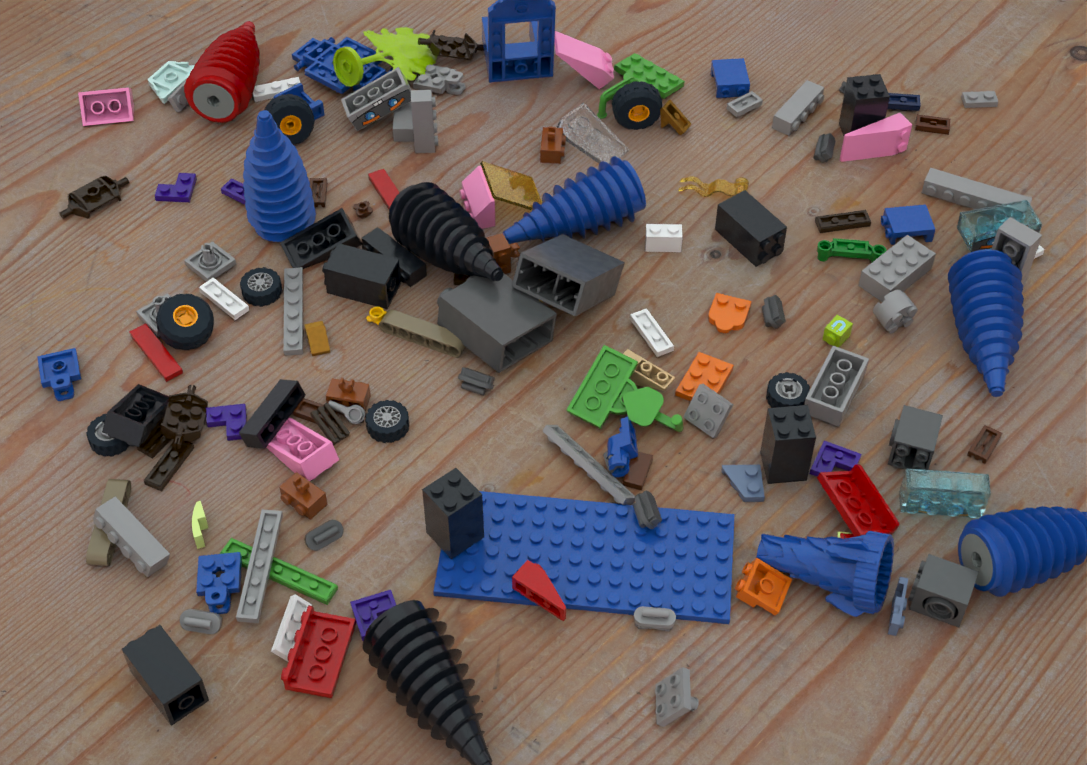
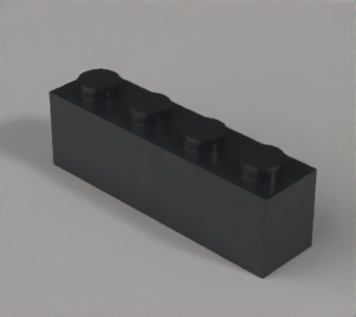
M377 227L362 237L363 250L399 259L401 282L412 287L427 276L426 263Z
M280 379L240 430L239 435L247 447L265 449L306 395L298 381Z

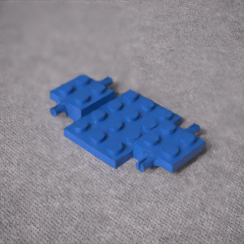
M330 37L328 40L323 39L322 41L312 38L292 54V59L298 62L294 65L296 71L306 66L308 67L304 70L306 76L343 94L350 87L341 83L334 71L333 58L336 50L341 47H351L358 53L360 58L374 55L376 51L349 37L344 38L336 45L334 44V38ZM382 61L363 65V78L359 84L353 86V91H357L388 73L385 69L378 66Z

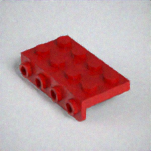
M860 464L854 465L851 471L820 472L817 477L818 481L854 537L866 535L869 530L892 535L899 527V521Z
M308 605L306 612L303 611L302 625L300 630H297L295 633L294 648L289 650V662L287 668L284 667L282 670L281 680L284 682L285 690L332 698L356 626V619L316 612L313 606Z

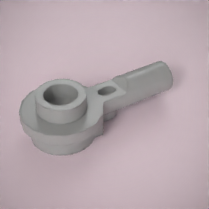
M332 400L328 403L333 410L345 414L347 420L352 424H359L365 419V410L360 405L346 407Z

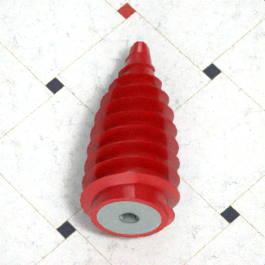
M244 22L238 28L230 30L214 40L200 56L186 79L184 92L187 102L197 114L209 121L217 123L232 121L248 107L255 88L260 65V52L254 35L255 25L253 22Z

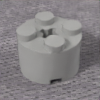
M895 290L883 297L885 301L881 304L878 302L873 309L876 318L890 334L894 333L901 326L908 327L913 323L912 318L918 311L906 293L901 290Z

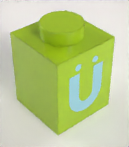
M836 315L825 327L822 340L832 346L840 347L850 337L853 323Z

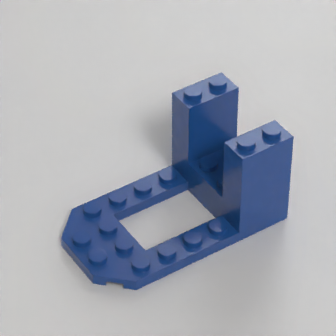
M497 0L488 8V17H482V42L489 83L553 77L556 14L554 1ZM529 22L530 42L505 44V24Z

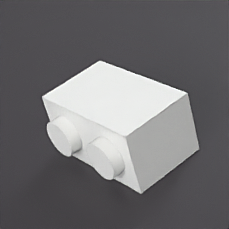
M646 224L645 252H681L682 224Z

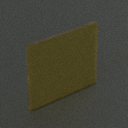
M480 162L493 199L531 211L534 202L542 204L532 177L491 163Z

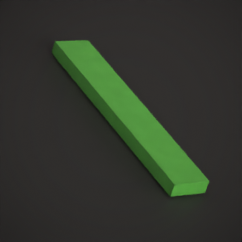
M231 538L220 554L240 552L242 555V567L248 569L253 547ZM273 557L269 575L270 580L328 605L338 590V585Z

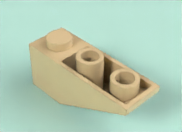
M629 349L623 353L638 361V365L630 378L635 385L665 391L675 379L671 374Z

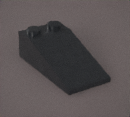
M343 208L280 242L292 268L302 267L303 269L328 260L331 251L336 248L338 243L355 248L362 245L360 237Z
M138 384L107 412L102 432L108 434L111 438L120 439L131 446L139 447L165 414L169 396Z

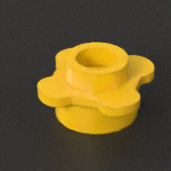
M373 307L370 309V315L366 319L368 322H374L379 325L387 311H384L381 307Z

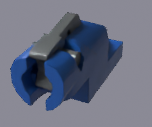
M628 416L621 419L620 433L608 439V450L603 454L607 469L614 477L625 476L629 472L630 459L638 457L636 430Z

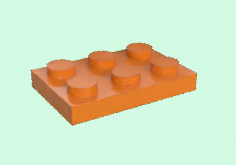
M698 352L676 389L675 396L691 402L700 384L706 385L719 394L733 371L734 365Z

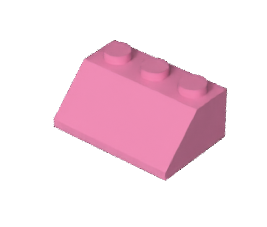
M131 88L78 92L83 126L134 121V103Z
M478 166L462 181L460 197L461 200H464L465 210L476 220L479 227L484 229L495 226V200L483 168Z

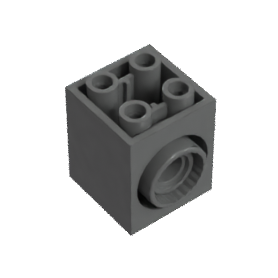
M904 405L900 420H895L889 441V446H892L887 465L927 475L943 415Z
M928 554L926 562L921 561L908 598L909 601H912L909 610L960 627L979 571Z

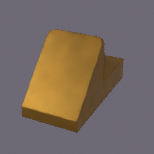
M670 99L660 109L661 128L670 124L679 135H682L690 127V121Z
M323 321L304 324L312 356L330 353Z

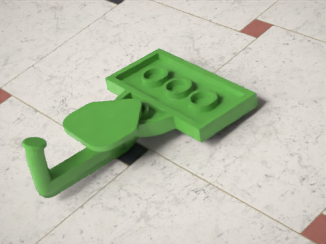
M634 53L614 65V71L624 76L623 81L607 89L600 96L597 116L600 119L607 116V101L612 100L616 92L627 83L642 81L652 84L658 89L661 98L664 99L684 87L685 81Z
M606 345L602 347L566 410L568 413L599 429L603 427L610 413L616 415L627 413L630 421L642 427L651 425L655 420L677 432H682L684 429L681 415L676 414L671 418L659 412L664 403L663 395L650 387L638 389L630 379L638 365V361Z

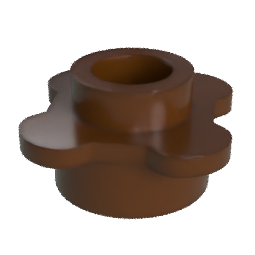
M368 201L353 205L356 215L360 218H366L373 212V208L369 206L370 203Z

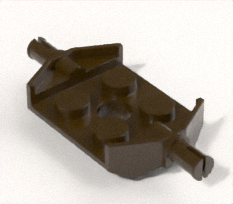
M433 30L430 38H418V45H427L435 56L472 59L477 50L484 51L483 44H477L467 33H465L464 38L435 35V30Z
M101 176L69 193L68 208L59 212L60 216L64 219L71 214H75L89 219V212L115 198L121 201L120 189L122 186L129 184L128 178L124 177L116 181L108 176Z
M189 385L187 393L169 395L160 432L166 438L174 439L172 444L174 449H176V446L177 449H180L184 441L193 442L199 439L202 433L208 401L195 394V385L193 387Z

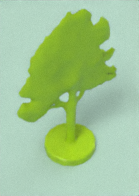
M408 27L396 28V35L389 33L385 28L380 31L383 35L370 30L363 31L369 41L377 47L376 54L360 58L358 53L351 47L337 49L333 58L336 76L345 86L352 87L361 82L364 73L363 65L383 61L391 65L393 70L399 67L408 81H413L417 77L413 73L423 75L426 72L427 65L436 64L437 56L432 54L430 48L427 45H418V38L428 39L430 35L424 33L414 34V29ZM392 56L394 60H389L384 57Z

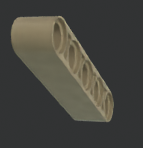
M388 310L379 323V328L384 333L455 358H459L466 348L461 340L448 329L396 310Z
M108 479L101 505L116 496L127 508L131 494V481ZM94 525L86 554L87 564L110 566L116 544L112 543L108 539L107 534L102 529L97 528L96 525Z

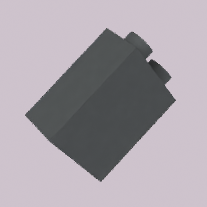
M562 234L520 253L512 287L573 316H577L615 295L625 262Z
M504 273L500 281H492L476 275L470 276L465 283L456 288L445 289L437 299V305L439 306L437 324L448 329L458 337L465 347L500 373L552 342L557 316L556 312L537 298L512 287L513 280Z

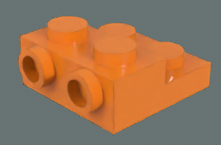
M758 558L751 563L747 562L742 570V573L745 574L744 578L740 579L735 586V590L738 591L736 597L753 608L758 605L773 615H777L792 579Z

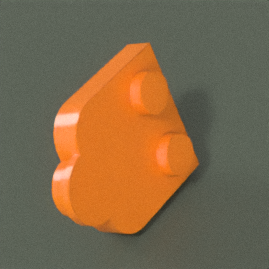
M716 293L709 311L708 321L715 325L720 333L740 330L745 325L752 301Z

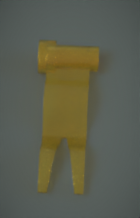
M690 176L681 178L680 182L693 181L701 188L691 184L679 188L678 191L692 189L703 197H709L713 193L721 192L733 197L747 190L749 181L746 178L739 177L735 180V183L717 179L710 184H706L699 178Z

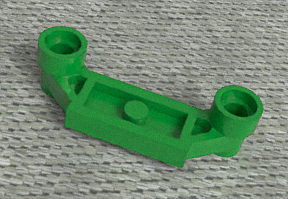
M833 238L832 242L822 240L818 243L817 258L822 262L827 261L831 256L863 258L871 260L872 263L884 254L887 249L883 245L872 246L869 244V241Z

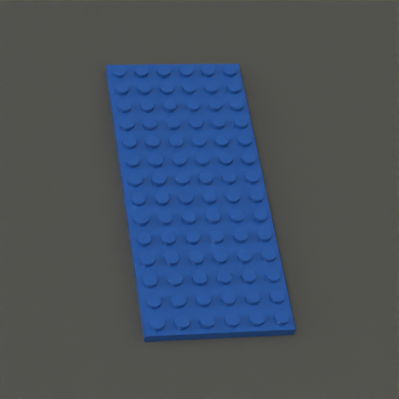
M480 491L483 500L484 538L453 559H450L442 549L440 551L433 591L434 596L539 606L512 588V576L529 560L532 563L539 564L545 570L566 609L634 615L638 607H656L671 609L674 611L676 619L730 623L735 514L657 507L662 521L657 524V527L650 529L647 526L644 528L639 526L633 505Z

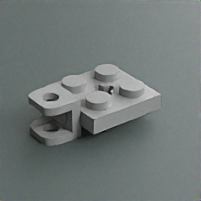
M427 65L425 74L419 75L413 83L414 89L431 90L439 94H443L446 90L449 94L459 95L466 88L465 84L460 82L464 77L463 73L456 71V69Z

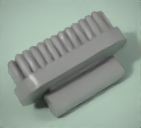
M638 607L634 612L635 626H638V629L649 628L670 631L676 622V615L674 611L667 608Z
M187 609L180 616V625L188 631L215 634L221 628L222 617L214 612Z

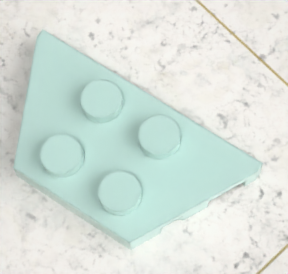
M168 61L148 78V83L162 103L165 104L169 101L167 98L190 75L195 65H189V62Z

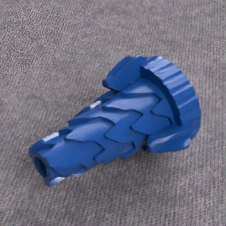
M870 530L866 535L845 539L833 536L826 538L807 536V538L791 535L779 537L762 534L756 558L780 572L789 573V577L801 579L806 583L833 592L826 596V602L831 603L834 607L853 617H858L864 612L874 614L882 609L891 579L894 539L891 534Z

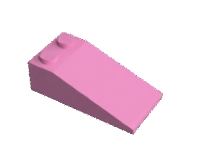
M555 31V53L599 90L614 79L612 57L609 53H605L600 48Z
M901 113L845 134L840 161L892 156L907 150L912 124Z
M290 417L266 447L294 473L298 472L309 481L315 479L319 474L339 461L333 443Z

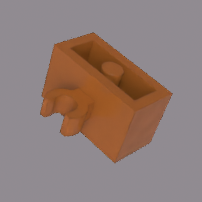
M543 127L540 163L561 164V157L565 156V147H562V145H566V135H563V128Z
M503 233L487 237L493 253V259L496 260L504 274L511 273V257L516 258L520 256L518 243L509 245Z
M342 377L341 379L332 378L326 393V402L329 403L332 400L346 407L360 405L366 412L371 397L370 386L363 382H355L353 379L347 381Z
M298 472L279 487L281 500L286 505L294 507L299 515L306 516L310 520L328 505L326 493Z

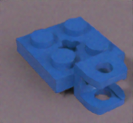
M76 348L37 356L42 387L51 386L57 401L73 398L74 387L72 381L81 380ZM62 392H68L65 395H61Z
M240 552L198 557L196 593L198 596H205L210 612L217 614L228 613L231 607L230 593L240 592L242 555ZM218 571L224 572L220 577H217L215 574ZM216 605H223V607L218 609Z

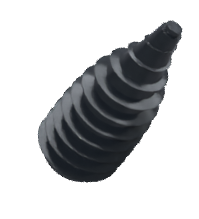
M431 182L411 185L403 189L395 197L389 210V222L393 237L398 243L426 262L447 272H453L457 275H476L492 281H500L502 279L503 271L496 260L493 259V253L488 239L485 238L484 231L479 227L476 220L471 217L469 212L464 210L454 198L440 189L438 185Z
M410 600L393 606L382 613L368 627L362 645L364 652L369 655L370 665L378 668V677L381 680L387 681L386 688L388 691L396 694V702L399 705L407 706L406 713L409 717L418 718V726L421 729L431 730V737L433 739H446V746L460 752V756L466 758L471 765H492V758L483 737L485 731H481L479 724L483 713H476L474 708L479 702L480 696L469 695L475 680H463L469 666L465 663L457 664L462 656V651L451 649L455 639L452 635H444L447 624L437 621L439 611L435 608L425 609L422 602Z

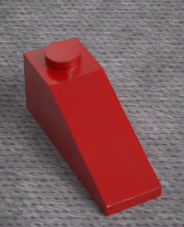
M527 560L512 576V588L564 621L566 619V606L545 570L539 564Z

